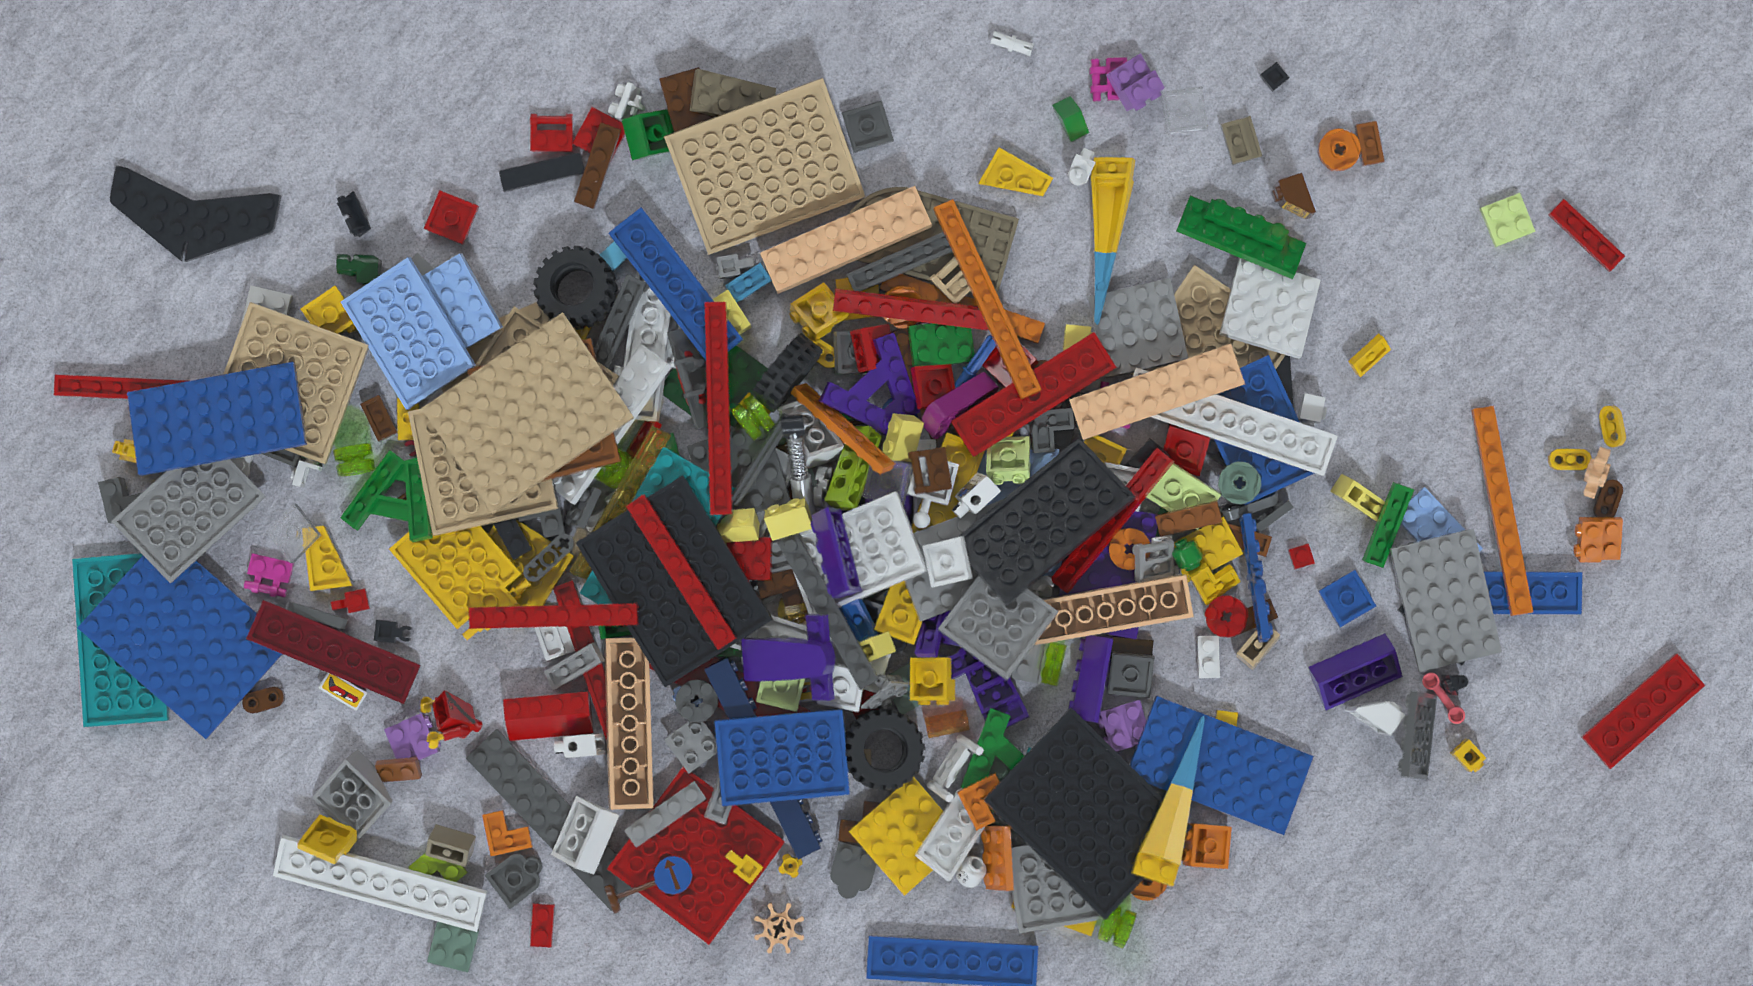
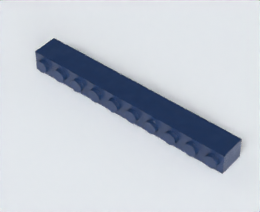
M727 656L705 667L704 670L728 719L757 717L755 710L758 708L753 698H748L745 692L748 690L744 679L739 680L736 674L739 669L734 659L730 661ZM803 799L770 802L798 860L821 849L820 843L823 840L818 830L814 831L811 823L814 822L808 811L804 812L801 806L804 804Z

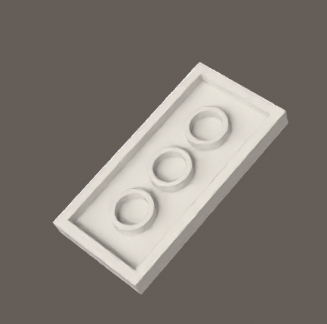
M959 788L956 791L953 800L948 803L915 854L917 858L947 881L953 878L985 828L983 827L976 831L957 793L963 788Z

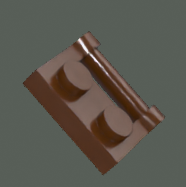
M945 447L908 452L916 486L914 488L915 495L952 489ZM924 457L929 486H924L919 458Z

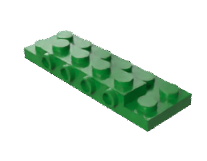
M1190 195L1176 229L1178 233L1290 279H1293L1306 246L1305 242L1288 236L1290 230L1285 229L1283 224L1270 223L1262 215L1253 216L1248 214L1243 207H1231L1223 199H1211L1210 203Z

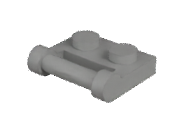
M1164 538L1160 542L1145 545L1140 543L1133 546L1135 581L1142 583L1174 576V558L1172 555L1174 541L1172 538ZM1164 549L1163 555L1145 558V553Z

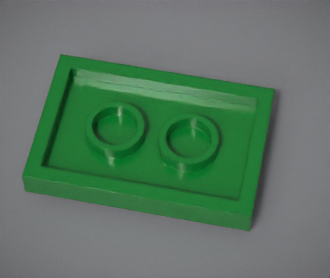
M933 323L907 327L913 367L969 363L975 354L971 328Z

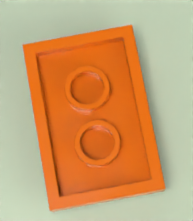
M987 825L981 833L984 850L982 860L986 866V875L983 878L985 887L989 890L1012 891L1014 890L1010 827Z

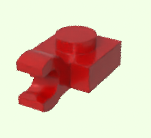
M366 588L344 593L345 599L330 602L333 611L347 608L349 614L370 609Z

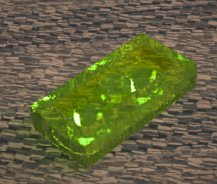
M1050 642V646L1046 650L1045 667L1041 671V683L1053 686L1058 685L1067 645Z

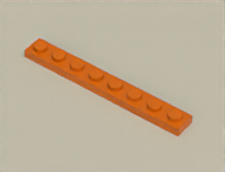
M903 274L882 282L880 290L885 292L899 286L913 287L924 300L952 303L937 286ZM967 296L957 303L978 306L975 299ZM1005 310L1016 336L1038 344L1045 323Z

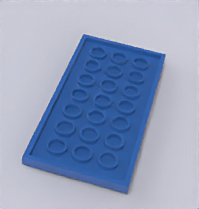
M294 362L127 392L137 469L140 476L307 445Z
M1155 696L1130 766L1148 784L1168 791L1200 718L1204 716L1205 720L1191 800L1285 835L1314 756Z

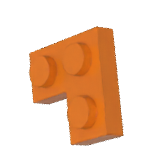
M996 773L957 792L976 831L995 822L988 805L983 799L1000 782Z
M504 810L482 815L490 856L533 847L529 826L508 831Z

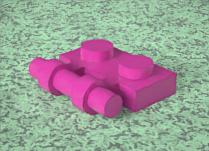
M1127 57L1106 58V66H1100L1099 59H1091L1089 73L1092 75L1090 93L1093 94V102L1101 101V93H1107V101L1120 100L1107 76V85H1100V75L1108 74L1127 61Z
M252 554L247 574L254 575L255 578L253 582L245 580L244 588L257 594L262 592L270 594V597L277 598V596L285 598L287 589L280 588L281 582L290 583L294 563ZM263 578L273 580L272 586L262 584Z

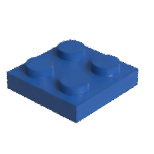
M1356 570L1349 572L1318 591L1339 628L1376 607Z

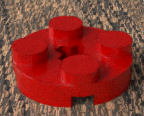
M1233 596L1217 597L1205 610L1207 626L1214 634L1220 637H1236L1247 626L1248 609L1240 599ZM1224 612H1231L1230 622L1227 620L1223 621Z

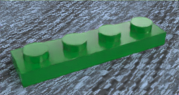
M1392 482L1362 558L1364 562L1384 568L1414 489Z

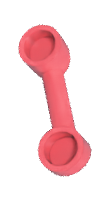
M1433 672L1426 673L1422 679L1424 687L1436 693L1447 708L1448 718L1452 723L1459 724L1465 719L1464 710L1460 706L1454 705L1439 685L1438 675Z

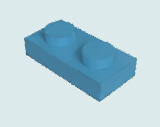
M759 263L725 286L735 301L739 303L770 283L771 278L762 264Z

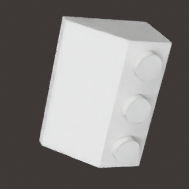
M1377 701L1348 706L1346 708V711L1381 735L1388 736L1392 735L1405 716L1401 712L1403 708L1393 701Z
M576 796L551 855L576 869L594 874L619 815Z

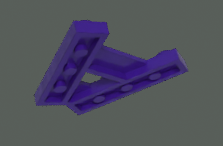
M894 333L873 339L879 358L876 369L869 370L848 391L831 382H827L819 402L866 426H871L875 431L887 436L888 424L893 413L904 415L920 413ZM887 382L893 401L885 409H881L866 401Z

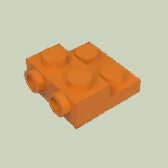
M1579 517V522L1575 525V536L1578 537L1577 544L1574 545V556L1579 562L1620 560L1623 519L1621 517Z
M1189 823L1192 828L1185 835L1181 859L1183 865L1228 869L1232 827Z

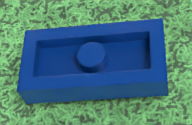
M856 599L840 607L859 643L879 634L878 631L874 630L875 624L862 599Z

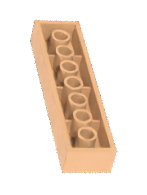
M913 186L760 252V255L777 294H780L930 229L932 223L916 187Z
M1228 344L1072 398L1070 403L1082 438L1085 440L1242 386L1245 382L1232 344Z
M1181 574L1142 583L1135 582L1042 599L1056 609L1058 614L1034 645L1192 618L1194 616L1187 576Z
M607 638L604 640L609 810L653 808L649 662L634 638Z

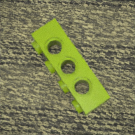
M855 426L874 445L879 446L882 436L871 426ZM844 444L825 498V501L830 506L841 509V511H850L858 507L871 466L864 459L858 457L856 452L846 444Z

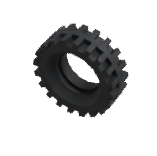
M798 334L763 374L761 380L752 391V397L772 413L775 412L792 395L791 391L793 388L800 385L803 379L806 378L809 371L819 360L823 350L804 334Z

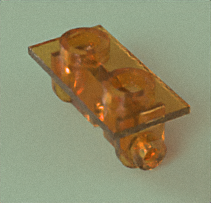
M966 709L925 717L928 738L970 730Z

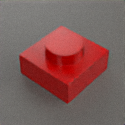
M1309 543L1288 550L1294 570L1315 564Z

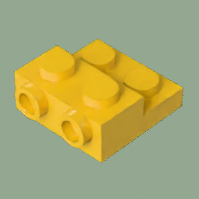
M824 282L790 304L789 316L795 324L799 322L803 327V334L814 341L831 332L833 326L849 316V313L833 311L835 295Z
M336 285L300 308L309 323L340 335L346 331L350 334L357 329L341 304V301L345 298Z
M910 658V701H918V705H931V701H936V705H949V701H955V679H951V658Z
M319 814L298 841L297 848L335 865L342 854L346 855L357 841V830L351 826L341 824L330 817Z

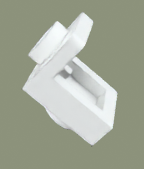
M306 458L305 462L299 460L297 468H294L291 474L292 485L304 488L309 469L322 471L323 467L317 466L318 461L308 458Z

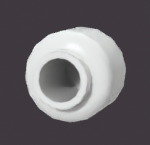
M967 856L956 871V878L963 886L976 887L986 875V866L980 858Z

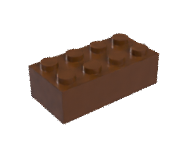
M700 67L659 78L674 132L714 118V116L690 111L695 70L700 69Z

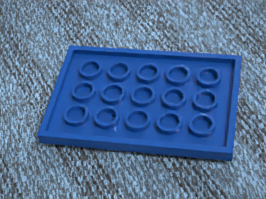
M1269 355L1240 368L1245 382L1244 385L1216 394L1300 423ZM1214 439L1226 467L1234 462H1246L1251 464L1261 477V489L1258 495L1244 505L1315 474ZM1238 477L1236 481L1234 480L1237 489H1241L1242 486L1246 485V482L1242 481V477Z
M842 709L715 720L722 806L850 795Z

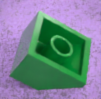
M668 109L637 114L622 119L632 161L670 152L664 136L674 133Z

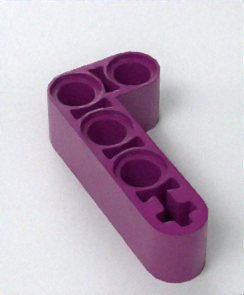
M986 372L980 373L931 403L925 410L921 420L924 422L923 428L934 440L940 438L947 431L952 420L997 393L999 387Z

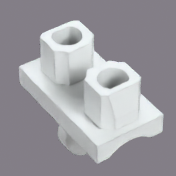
M627 82V85L618 84L615 95L621 97V101L619 104H610L608 113L622 122V119L636 115L637 110L644 111L645 106L640 104L642 97L639 96L641 89Z
M1083 148L1080 155H1075L1067 174L1072 184L1079 186L1087 183L1095 165V162L1092 161L1095 154L1093 151Z

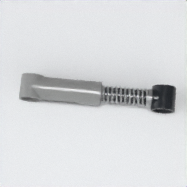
M803 415L782 416L783 436L787 438L790 453L789 459L791 460L790 466L792 467V475L790 476L793 499L798 498L799 500L805 498L811 515H813L816 511L811 474L807 471L803 436L805 435Z

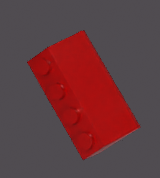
M589 691L503 699L504 718L509 741L594 733Z

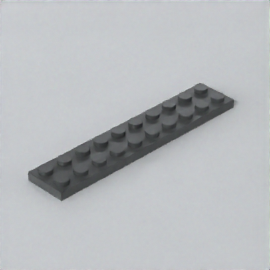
M496 729L466 759L553 850L571 806L507 738ZM607 844L594 874L576 869L570 865L568 866L612 911L604 886L612 885L616 895L630 890L632 887L607 869L617 856ZM626 897L618 899L619 903H621Z

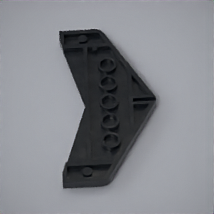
M116 166L110 202L180 261L183 259L187 242L184 261L189 262L273 233L276 228L282 196L266 193L194 201L127 167Z

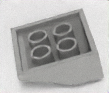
M359 750L348 756L312 797L335 821L357 830L356 842L361 839L393 802L374 765Z

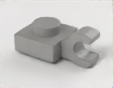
M738 254L717 257L721 279L740 276V269H748L755 266L753 257L740 260Z

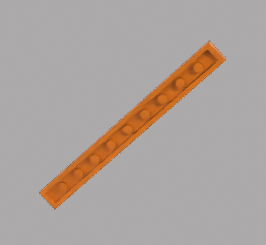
M952 199L934 207L933 210L1020 398L1023 399L1041 391V387L954 200Z
M1494 406L1472 409V416L1510 615L1516 616L1533 613Z

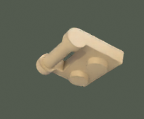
M953 257L936 275L933 274L929 279L952 303L957 304L971 290L962 271L958 272L946 285L942 282L958 265L956 258Z

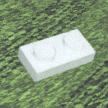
M1197 636L1198 678H1220L1219 636Z

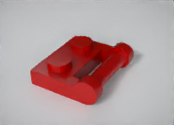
M530 114L531 152H573V114H566V116H538V114ZM538 124H566V130H538Z

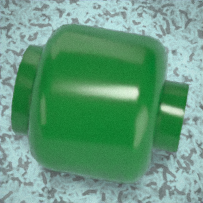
M1184 538L1175 543L1176 547L1172 555L1178 568L1191 571L1201 565L1200 561L1203 559V555L1195 541H1187Z

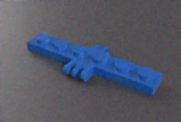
M1251 513L1243 514L1239 520L1248 575L1246 578L1249 581L1248 589L1251 591L1258 641L1260 643L1267 642L1271 638L1270 635H1273L1272 624L1268 623L1267 617L1270 609L1268 602H1265L1264 598L1266 584L1264 579H1262L1263 564L1261 560H1258L1257 552H1260L1259 541L1255 540L1254 532L1257 530L1256 521L1252 519Z

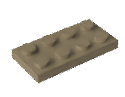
M696 69L690 111L717 117L774 96L776 88Z

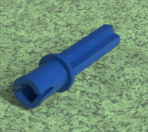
M992 335L986 337L967 366L963 367V372L954 382L956 388L977 376L976 373L996 346Z

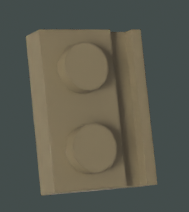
M1251 116L1221 124L1232 165L1262 157Z

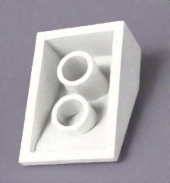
M798 401L778 408L780 417L783 413L787 415H803L805 429L803 440L808 469L838 460L844 447L842 441L834 432L827 429L826 425L819 418L814 417L808 408Z

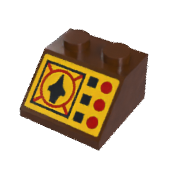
M1302 173L1278 180L1273 186L1274 190L1271 191L1275 203L1278 202L1279 207L1304 219H1309L1316 213Z

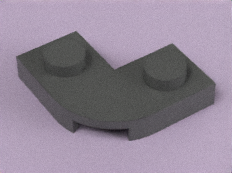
M1072 407L1050 409L1034 419L1031 427L1033 453L1055 452L1054 431L1074 429Z

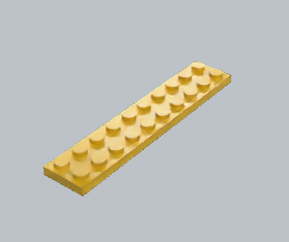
M948 432L945 434L941 447L946 449L947 460L959 464L949 504L946 506L931 501L928 511L930 516L929 525L925 528H918L913 522L911 526L913 533L957 517L952 511L959 503L955 496L977 473L985 451L973 458L960 437ZM921 499L917 512H920L923 499ZM903 581L888 588L874 630L880 633L889 631L890 637L914 645L922 621L920 622L906 584Z

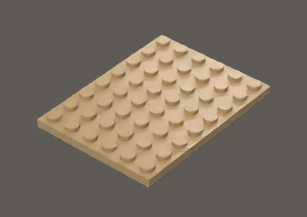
M823 78L664 136L708 255L865 197Z
M561 313L422 407V410L492 514L634 419V416L564 313Z

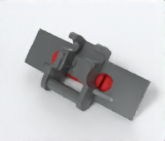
M682 329L669 331L667 336L675 359L673 363L676 366L681 388L684 392L683 396L690 408L695 428L708 427L706 360L700 358L699 351Z

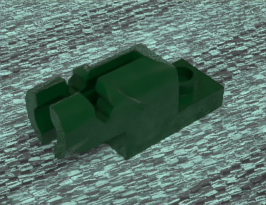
M337 254L336 271L337 274L351 277L357 275L356 283L367 285L381 275L382 260L374 255L355 254L351 261L350 255Z

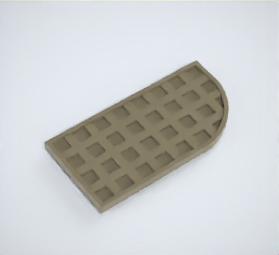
M891 187L876 191L856 204L850 213L904 191L908 187ZM917 190L932 223V227L856 261L870 264L942 233V227L933 208L951 199ZM954 201L998 295L1019 219ZM951 252L903 274L932 282L929 278L933 274L936 275L955 255ZM959 264L942 280L945 285L961 271Z

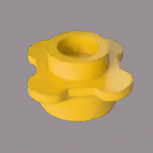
M784 854L782 857L783 863L779 866V872L781 874L786 873L792 878L799 875V866L803 863L802 859L798 860L791 857L790 854Z

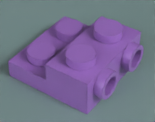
M1141 53L1106 74L1126 111L1133 108L1137 111L1147 105L1145 103L1146 100L1149 98L1151 101L1157 99L1162 95L1160 91L1165 89L1155 70L1150 71Z
M1140 700L1100 711L1098 721L1099 728H1104L1106 737H1103V739L1115 751L1137 745L1146 723Z
M420 713L384 729L396 759L417 757L419 761L440 752V741L435 749L429 748V742H427V736L432 732L431 727H433L429 715L425 716V713Z

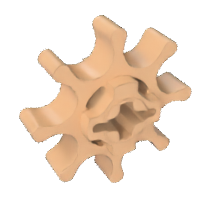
M1600 447L1595 459L1591 458L1583 480L1587 482L1583 492L1584 496L1594 499L1599 486H1604L1611 464L1607 463L1611 450Z
M770 902L767 905L771 911L770 917L762 919L757 915L754 918L755 921L761 922L764 925V931L761 934H756L754 939L758 940L761 937H767L771 943L767 949L768 953H772L773 946L777 943L783 944L786 953H790L791 949L788 946V940L791 937H797L801 941L804 939V935L798 934L794 930V925L798 922H803L804 917L800 916L797 919L789 917L788 910L791 908V903L786 904L785 911L778 913L773 909V903ZM781 919H784L782 928L785 931H780L778 936L775 937L776 928L773 926L778 925Z

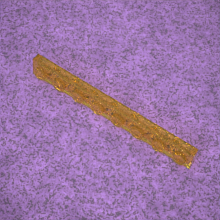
M654 426L651 427L593 531L627 511L626 506L632 502L651 467L655 464L660 451L671 437L669 433ZM580 552L569 572L587 580L592 569Z

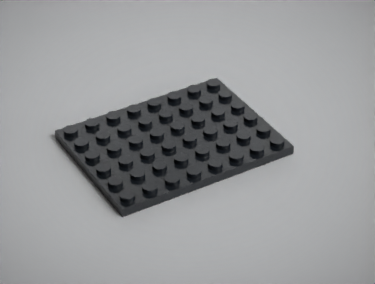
M684 475L647 498L737 637L718 650L629 510L576 542V545L613 604L638 603V625L626 626L664 688L773 620Z
M1069 708L986 795L983 801L1101 918L1106 920L1144 879V877L1132 874L1139 848L1160 808L1163 798L1072 708ZM1187 823L1186 833L1192 828L1189 823Z

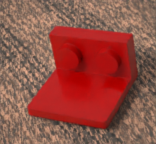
M889 324L850 331L858 373L876 369L879 358L873 339L890 334Z

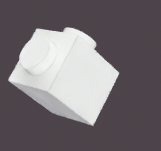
M1306 393L1302 395L1298 412V419L1302 421V424L1314 426V424L1320 423L1321 419H1325L1327 408L1324 407L1325 397Z

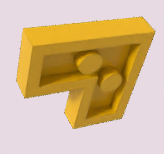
M1204 562L1187 574L1206 606L1241 582L1230 564L1213 575L1209 566Z

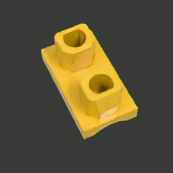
M124 439V442H114L112 453L120 455V460L137 463L133 440Z

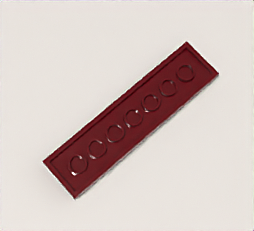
M265 600L262 601L246 638L402 704H405L421 667L417 663Z

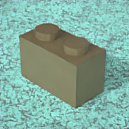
M436 824L428 838L425 855L466 867L474 851L476 836Z

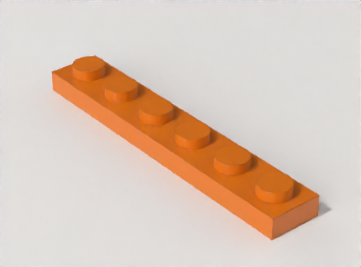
M807 383L793 388L791 394L796 400L808 408L814 417L819 418L826 425L827 429L841 438L844 444L852 448L856 455L864 459L875 472L882 474L892 470L895 463L837 410L819 402L821 396Z

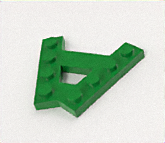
M389 450L340 518L357 531L370 514L407 521L410 541L418 542L433 538L418 459L403 460ZM395 480L406 483L407 500L384 495Z
M990 707L977 745L983 748V753L977 755L973 752L961 788H965L989 776L988 774L995 756L1010 769L1025 756L1003 736L1010 719L1009 714Z

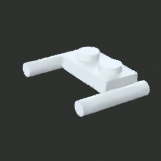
M962 734L957 736V742L939 767L933 780L927 783V787L947 802H951L954 797L944 789V786L949 788L955 781L958 772L965 765L970 755V752L967 750L969 749L977 755L983 753L982 747Z

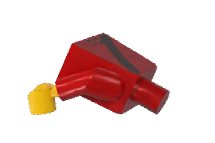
M446 690L439 697H435V700L427 696L421 699L420 711L422 713H429L433 707L437 730L441 732L439 734L432 731L428 734L427 742H429V748L431 749L437 748L440 740L463 739L471 731L479 732L482 728V721L475 718L473 706Z

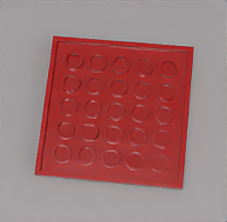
M683 766L649 812L694 781L706 797V800L637 848L629 838L607 869L630 887L635 888L655 880V868L666 857L675 856L684 859L692 871L691 884L685 891L680 894L671 895L664 893L655 885L638 893L710 945L785 841L737 805H732L727 821L723 825L704 817L714 788L694 773H688ZM730 850L741 859L747 854L763 867L751 884H748L733 872L736 865L725 857Z

